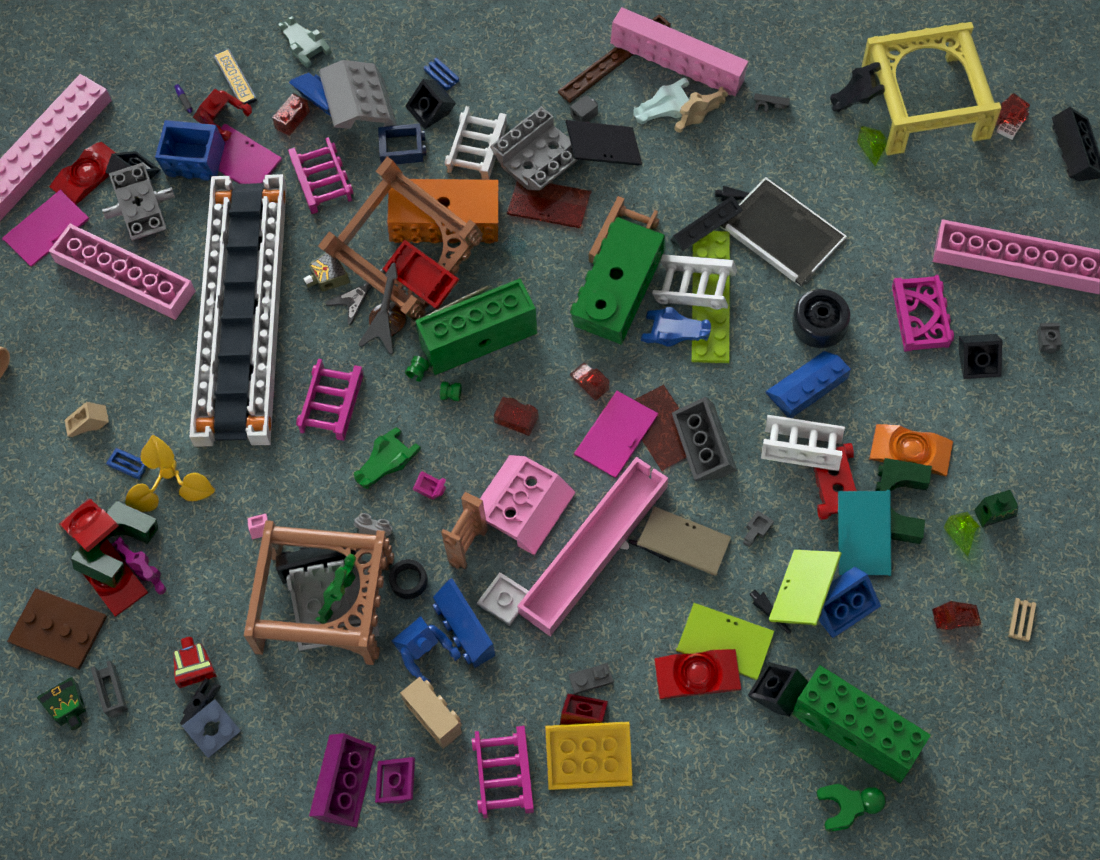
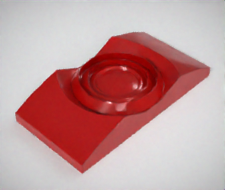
M103 142L88 147L82 152L76 162L59 172L49 187L56 193L62 190L77 205L109 177V174L105 171L111 154L115 152Z
M406 240L401 243L383 267V270L387 272L391 264L396 263L398 275L396 280L436 309L440 307L460 280Z
M90 498L59 523V526L87 552L119 526Z
M107 539L102 544L100 550L104 554L123 562L126 574L115 588L85 574L83 575L116 617L148 594V592Z
M735 649L674 654L654 659L659 699L741 690Z

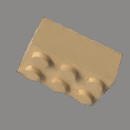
M419 677L400 692L402 699L408 709L444 749L462 734L461 719L453 710L449 711L446 701L440 695L436 696L428 680L423 681Z

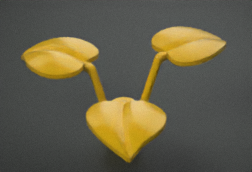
M152 435L143 447L140 457L142 463L148 468L156 469L159 467V476L152 489H149L143 483L133 486L127 493L125 504L140 512H149L156 509L159 498L153 492L162 478L170 479L175 476L178 484L181 485L179 495L187 501L205 499L215 492V488L205 476L199 473L187 474L182 482L179 477V471H176L177 462L174 460L173 451L163 440Z

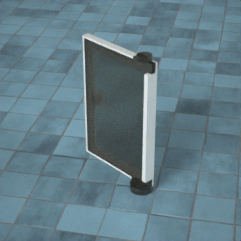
M766 177L739 204L743 211L720 226L800 287L803 284L807 286L812 281V274L847 237Z

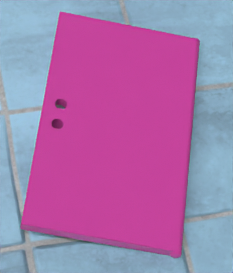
M224 124L221 129L228 130L232 134L230 139L225 141L219 172L230 176L232 180L239 184L263 183L265 175H270L282 158L229 125Z
M59 190L2 237V240L32 267L50 253L49 250L69 224L80 228L89 220V217L62 190Z
M616 391L574 452V456L580 457L617 478L657 418L658 413Z

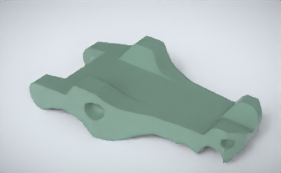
M292 16L288 17L285 22L278 24L280 31L283 32L290 42L293 57H296L306 68L312 66L309 59L319 52L323 51L327 56L332 53L317 29L315 31L304 29Z

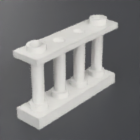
M466 106L464 113L460 114V125L450 155L446 156L445 166H447L448 173L452 172L453 166L477 170L481 173L482 180H489L496 160L490 146L504 135L507 126V114L500 113L498 120L495 119L493 121L470 116V108ZM468 123L492 127L494 132L487 135L467 131L466 128ZM463 137L486 141L489 143V147L481 149L461 145ZM460 151L484 156L485 159L484 162L479 164L456 158Z
M662 255L661 262L665 270H667L662 291L653 290L652 292L658 303L704 306L713 309L728 308L726 299L722 294L727 276H736L737 268L733 260ZM683 271L684 275L679 292H670L674 272ZM694 272L702 273L697 294L687 293L691 274ZM719 274L715 295H704L709 275Z
M767 415L765 432H770L771 434L770 440L764 439L761 459L839 471L842 451L836 450V443L842 444L845 427ZM778 434L790 436L789 443L777 441ZM798 437L809 439V446L797 444ZM817 440L829 442L828 449L816 447Z

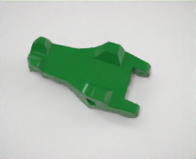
M395 427L374 441L370 458L360 470L354 472V479L363 488L369 489L372 484H375L386 474L403 470L406 464L419 452L421 447L415 443L408 449L397 439L402 431Z
M353 554L347 555L345 566L339 567L335 571V578L323 593L324 605L318 612L320 617L315 619L321 624L328 622L333 615L331 608L334 602L341 600L345 594V588L351 586L356 578L353 573L356 557Z

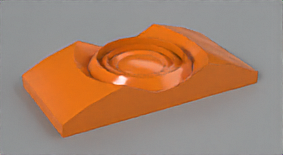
M876 424L869 460L883 462L885 458L929 465L932 466V474L947 476L953 441L932 432L911 431L900 425Z

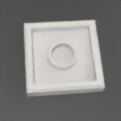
M499 572L479 599L477 605L510 626L518 615V604L529 591Z

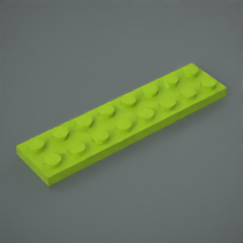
M713 231L693 245V257L730 260V232ZM692 273L693 294H697L702 273ZM719 274L709 275L704 295H715ZM730 275L727 276L722 294L728 304L727 309H713L711 307L692 305V319L699 321L709 320L711 332L707 341L699 339V341L692 340L691 362L729 363Z

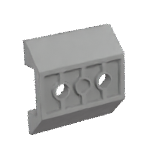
M542 106L490 146L503 170L527 190H541L578 161L574 159L570 138L554 126V116ZM556 145L558 148L550 149L549 146ZM530 165V166H532L533 168H532V169H525L524 166Z

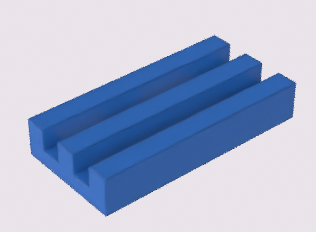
M435 58L434 62H430L428 67L424 66V71L446 91L459 82V77L438 58ZM431 69L435 70V71H436L444 80H446L449 84L447 85V84H446L440 77H438Z
M115 448L106 463L107 466L138 480L142 478V474L145 473L147 468L140 458L118 448ZM117 454L141 464V468L116 457ZM113 461L119 462L125 466L137 470L138 473L131 471L125 467H122L116 463H113Z

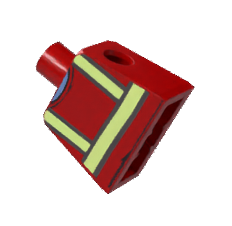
M192 637L181 639L182 649L173 653L175 683L177 686L182 688L201 682L205 677L208 679L217 677L203 645H194Z

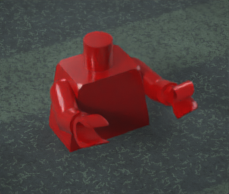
M214 89L199 106L193 118L201 124L216 125L224 141H227L232 133L221 129L220 126L213 122L214 119L228 103L237 109L243 110L247 117L252 113V107L247 103L244 105L242 101L224 90L218 91Z

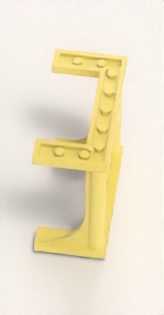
M972 22L925 28L923 30L907 31L879 37L874 36L867 39L862 67L875 62L880 63L881 70L874 72V74H877L880 85H884L885 92L883 95L892 120L885 148L887 155L904 153L910 133L975 122L972 133L973 142L991 139L1001 111L1000 102L994 103L971 36L974 28ZM933 48L946 51L945 58L947 62L959 60L964 66L978 106L908 117L896 79L898 63L904 56L918 49ZM897 50L900 54L892 55L889 51Z

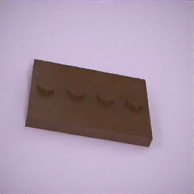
M35 588L7 642L80 670L107 616L106 614Z

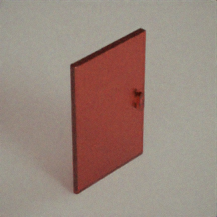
M517 181L507 215L581 229L592 191L552 183L547 184L541 190H527Z
M662 385L634 399L658 413L657 418L642 441L661 471L687 458L672 412L678 410L679 407L666 387Z

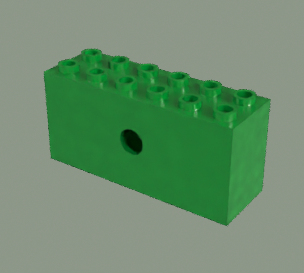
M616 217L615 221L609 225V234L607 238L602 240L601 251L595 255L593 260L594 266L592 270L587 272L586 283L584 287H580L578 292L579 298L576 303L572 304L570 313L574 327L622 345L658 268L662 255L666 250L664 234Z
M520 278L415 320L420 346L434 375L538 334L536 308Z
M819 665L799 696L792 713L809 728L822 733L900 784L931 734Z

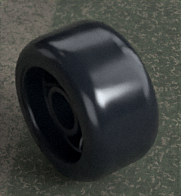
M827 289L809 291L795 305L792 318L793 330L796 336L808 346L814 348L831 347L839 343L846 335L850 323V309L844 298L836 292Z

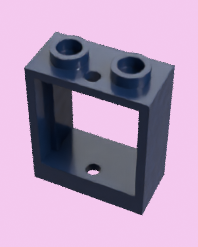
M420 124L378 127L381 164L386 157L393 160L395 164L424 162L423 156H427L426 145H423L422 141H426L425 130L421 131ZM417 135V150L388 152L387 138Z

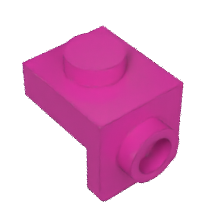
M422 471L419 473L413 490L434 500L443 495L446 486H444L446 479L441 478L438 480Z

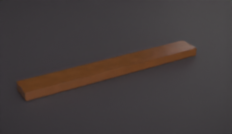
M660 14L652 19L669 28L671 27V23ZM613 48L560 88L558 93L571 103L634 54L622 48Z

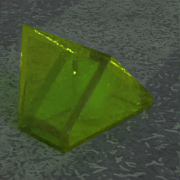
M862 126L857 143L876 167L886 147L887 138L881 130Z
M968 512L951 515L947 519L944 529L968 557L976 529L980 526Z

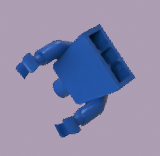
M421 616L391 640L401 653L405 667L413 676L415 675L417 679L420 677L423 681L428 680L431 682L422 675L420 668L414 663V659L417 660L430 651L438 641L445 649L449 650V654L452 658L454 657V661L461 657V653L456 646L453 647V643L447 635L435 625L428 626Z

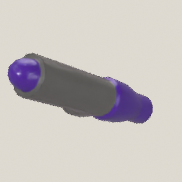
M176 84L174 88L177 96L180 98L186 111L191 113L193 108L185 92L179 84Z

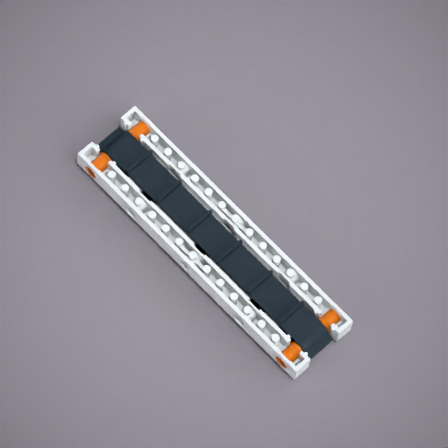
M283 174L265 175L263 183L235 184L234 187L230 176L211 177L189 435L194 447L213 446L214 441L247 440V437L251 445H271L287 190Z

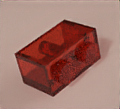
M293 93L272 117L275 129L290 136L310 113L307 100Z
M502 397L494 414V423L530 436L538 419V409L530 404L524 405L514 398Z

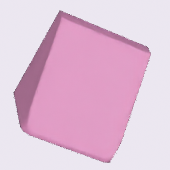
M267 514L248 518V527L252 540L262 537L265 520H268Z

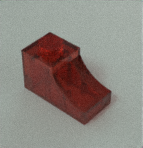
M1013 93L1001 104V111L995 126L1003 123H1010L1016 126L1020 121L1024 122L1029 116L1030 104Z
M583 363L570 373V376L595 401L609 391V380L597 368L594 370Z
M949 601L932 609L937 629L952 630L960 627L981 625L977 605Z

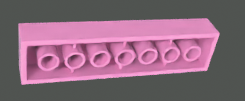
M621 7L612 22L610 43L618 48L641 56L648 61L655 62L664 68L676 71L678 74L690 77L694 81L708 85L710 88L719 90V87H723L728 95L736 96L744 82L748 65L747 60Z
M72 224L67 226L49 250L55 263L174 320L178 318L196 292L191 280Z

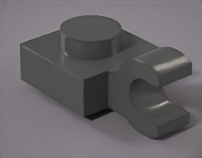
M757 511L746 526L750 531L745 536L743 543L750 547L757 536L763 539L774 521Z

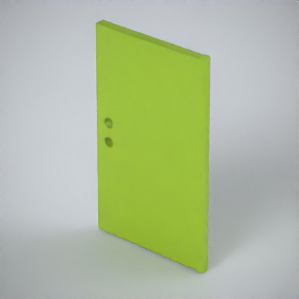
M794 550L769 621L816 626L842 553Z
M693 603L676 651L683 654H692L709 650L735 649L739 674L757 680L774 631Z

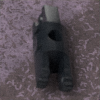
M205 677L195 695L184 709L183 714L185 715L180 725L185 724L212 702L221 686L218 684L213 685L207 696H205L204 692L210 683V679Z

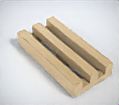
M1015 599L1008 637L1026 642L1030 641L1036 608L1035 602L1029 603L1027 600ZM1019 605H1022L1018 634H1014ZM1027 607H1030L1026 634L1022 636Z

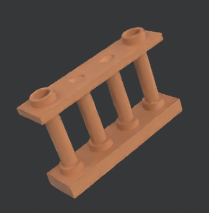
M618 196L589 252V262L593 263L595 255L600 253L602 240L607 238L609 225L615 221L616 217H623L624 215L647 224L646 228L652 230L656 229L660 219L657 218L658 211L654 210L651 218L626 209L624 198Z
M467 492L461 498L464 511L452 532L445 529L441 532L449 564L457 569L460 567L466 569L465 554L475 536L479 534L485 536L488 531L483 500Z

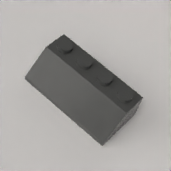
M704 397L672 412L695 481L719 479L738 471L713 402Z

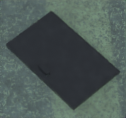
M573 120L565 121L574 159L642 165L633 127Z

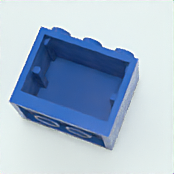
M165 120L155 158L163 172L169 177L183 176L187 179L200 178L208 181L212 176L218 175L225 141L216 125Z

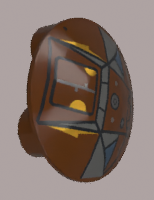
M389 303L388 313L391 334L394 336L403 328L406 316L398 305ZM382 304L376 306L369 315L370 325L381 310Z

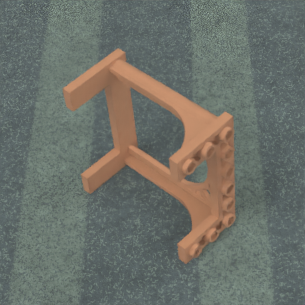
M386 157L376 170L383 179L338 238L329 231L318 245L319 248L335 260L341 261L384 295L387 282L385 274L347 245L392 187L433 218L438 224L443 237V251L438 264L453 275L459 271L461 262L469 258L471 255L470 251L474 245L478 246L483 239L481 237L483 233L471 220L467 223L404 176L394 161ZM447 229H449L451 233L452 231H454L455 234H450L447 236L446 231ZM451 239H459L461 241V244L456 248L448 246V242ZM449 251L455 252L454 254L450 255L451 258L446 257ZM394 280L390 300L401 308L400 310L415 321L422 318L426 313L425 309L429 303L420 297H415L410 289H408L407 295L405 293L406 290H402L404 285Z
M265 520L244 637L253 652L263 655L266 639L323 644L353 651L363 656L366 664L374 665L375 659H379L380 648L377 647V641H375V635L372 632L373 627H377L378 615H375L376 607L379 608L381 603V596L378 595L379 588H383L384 576L381 575L382 570H389V565H393L394 562L392 546L389 545L390 539L387 538L385 531L377 530L376 535L279 527L275 526L274 521ZM283 545L330 549L340 552L346 557L348 554H351V550L357 552L354 556L356 557L355 566L360 577V590L354 605L345 615L333 622L318 625L260 620L271 558L276 560V556H279L282 552ZM362 555H372L370 561L366 564L358 562ZM369 568L368 575H365L364 569ZM364 588H367V592H362ZM359 606H364V608L362 607L363 615L357 611ZM351 616H357L361 620L359 627L350 625L349 618ZM341 623H344L348 630H344V627H338Z

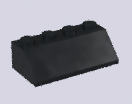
M1071 107L1053 116L1052 121L1054 125L1052 127L1058 136L1057 143L1062 149V159L1067 165L1068 169L1066 171L1068 176L1078 182L1100 179V152L1089 119Z
M302 547L298 551H286L276 556V571L282 583L286 584L287 575H290L289 570L303 567L304 571L308 572V566L324 564V568H328L327 563L343 560L345 564L346 556L330 549ZM351 550V554L355 555L357 553L356 551Z

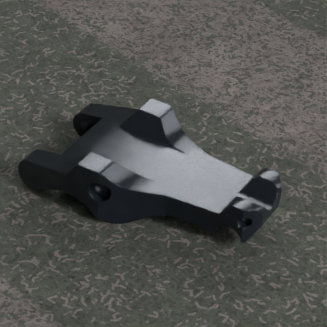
M875 62L865 67L855 68L852 71V78L847 86L840 92L830 96L831 103L833 104L832 110L840 112L854 104L868 105L871 99L885 92L884 85L876 86L874 72L881 70L880 63Z

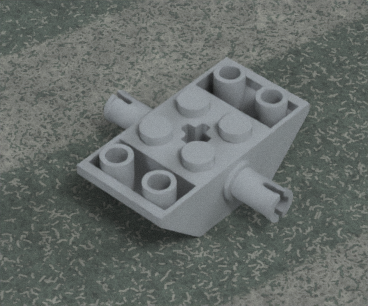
M144 162L109 173L118 199V205L102 209L106 220L122 215L132 241L167 230L159 204L160 202L175 198L172 187L158 192L154 191Z

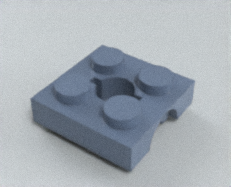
M215 699L182 725L207 758L241 731ZM210 721L220 722L216 734L211 736L207 734L205 736L202 735L205 732L204 727L206 723Z

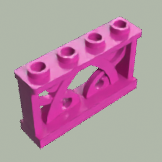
M939 275L912 279L894 278L892 291L904 352L942 347L949 348L951 342L954 341V332L949 327L951 319L950 314L946 312L947 299L943 297L944 285L940 281ZM922 287H931L934 293L929 295L927 293L928 289H926L923 294H920V289ZM906 288H916V292L906 290ZM915 300V303L912 306H909L906 303L907 301H910L912 303V301ZM919 302L927 306L934 313L925 325L919 318L909 316V313L917 308ZM915 322L918 325L916 327H912L911 323ZM935 330H940L943 336L934 339L930 337L928 332L930 331L932 335L937 336ZM923 335L926 338V340L914 341V339H917Z

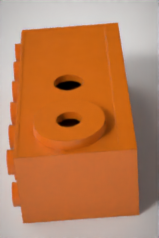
M410 179L467 223L469 220L474 222L483 233L481 242L487 244L498 242V180ZM392 187L388 192L387 223L389 242L401 243L404 240L413 243L443 242L441 230L435 220ZM447 229L446 231L447 236L450 234H455L454 231H452L451 233L449 229ZM459 239L449 240V243L461 242Z

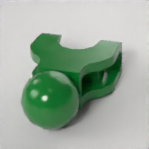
M833 784L819 788L816 791L819 800H834L841 808L837 816L826 820L824 827L828 832L848 829L858 816L864 815V812L869 814L879 813L886 804L884 793L876 787L865 788L860 793V790L851 791L841 784Z

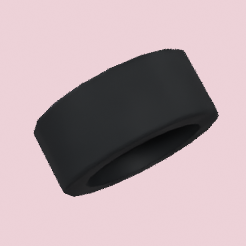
M411 559L401 560L391 568L389 583L394 594L398 597L414 599L425 591L428 583L427 574L419 562ZM405 569H414L420 576L419 584L412 589L405 590L397 584L398 574Z

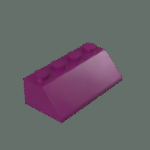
M345 733L329 735L309 813L310 817L324 822L357 828L375 754V745Z

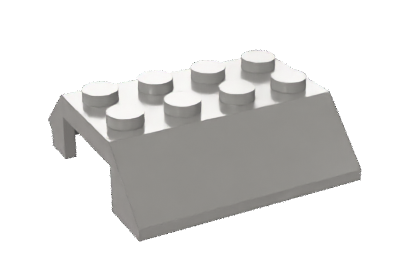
M341 60L320 69L319 74L334 127L351 129L356 120L385 123L383 127L397 126L384 79L375 64Z
M361 557L358 560L360 564L367 563V561H362ZM343 560L327 563L328 568H324V564L308 566V572H305L303 567L289 570L290 575H287L286 580L288 591L291 592L296 623L321 624L315 619L320 617L318 612L324 605L323 593L335 578V571L339 567L345 566ZM355 565L353 573L356 578L351 586L345 588V594L341 600L334 602L331 608L333 615L327 623L333 622L345 615L352 608L358 597L360 577ZM368 568L364 569L365 575H368ZM364 588L362 592H367V588ZM359 606L357 611L363 615L362 607L364 608V606ZM351 616L349 623L353 627H359L361 620L357 616ZM378 622L377 627H373L372 634L375 637L379 636ZM341 623L338 627H344V630H348L344 623ZM297 642L299 651L328 646Z

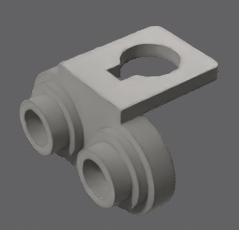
M365 513L360 514L354 520V526L359 529V534L376 535L377 530L385 531L386 536L392 533V527L388 520H373L369 514Z

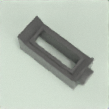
M107 661L108 667L98 670L94 666L91 667L103 712L108 717L115 718L123 715V711L128 710L116 672V666L111 661ZM110 676L119 703L112 707L103 679Z

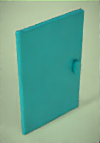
M890 490L838 491V551L842 553L839 560V575H843L853 567H856L868 575L891 576Z

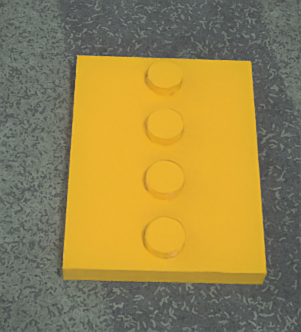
M629 722L545 726L549 790L633 786Z

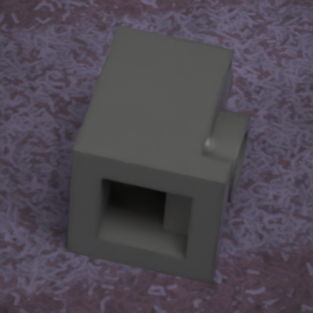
M1040 323L1037 330L1039 351H1046V353L1059 351L1062 345L1059 330L1060 323Z

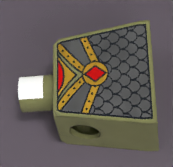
M324 253L309 264L311 275L303 278L307 288L318 284L322 292L350 283L349 276L342 263L327 253Z

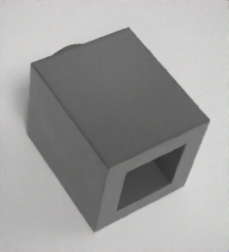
M587 95L583 96L570 106L571 117L576 121L589 122L598 115L597 102L594 99H590Z

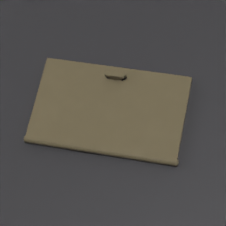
M485 286V287H483V288H481V289H479V290H477V291H475V292H473V293H471V294H469V295H467V296H465V297H462V298H460V299H458V300H456V301H454V302H452V303H450V304H448V305H446V306H444V307H442V308H440V309H438V310H436V311H434V312H432V313H435V312H437V311H440V310H442V309H445V308H447V307H450V306H452V305H455V304H457V303H460V302H462V301H465V300H467V299H470V298H472V297H474V296H476V295H478V294H480V293L486 291V290L489 289V288H488V286ZM415 321L411 323L412 327L416 325Z
M654 506L637 545L717 576V571L731 537Z

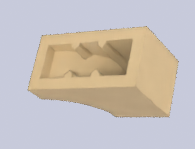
M90 402L84 403L65 419L67 436L74 437L87 431L100 430L109 422L106 406Z

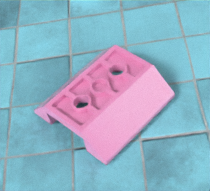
M509 455L480 499L484 503L487 524L517 540L518 547L535 555L575 495V491L558 474L525 456ZM535 479L537 483L534 486H528L526 481ZM508 510H514L516 515L509 518L505 513Z

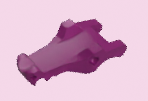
M119 537L112 546L117 547V552L122 553L123 559L126 560V563L141 580L151 581L155 586V591L160 595L164 594L166 587L160 580V571L154 566H149V558L142 551L138 553L130 551L129 546L124 544V540Z

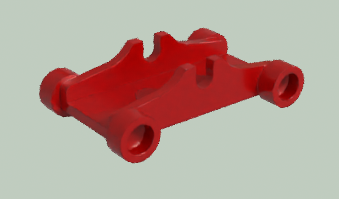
M852 443L836 447V450L842 451L838 475H830L828 473L829 469L813 467L816 484L819 487V497L823 503L817 505L819 520H826L831 514L838 513V492L833 490L832 487L834 485H841L844 488L843 491H856L848 459L854 458Z

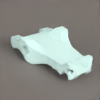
M682 78L671 85L661 86L652 99L641 103L637 108L634 107L633 115L637 123L645 124L649 120L665 116L682 117L680 113L681 106L689 101L683 88L689 85L687 78Z

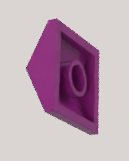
M414 757L378 761L375 803H405L413 800ZM383 766H384L383 795H382V798H381Z

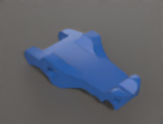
M673 307L651 310L647 312L646 318L654 320L652 332L643 333L641 341L658 343L667 347L683 340L699 341V339L707 341L711 332V323L706 319L699 321L686 318Z

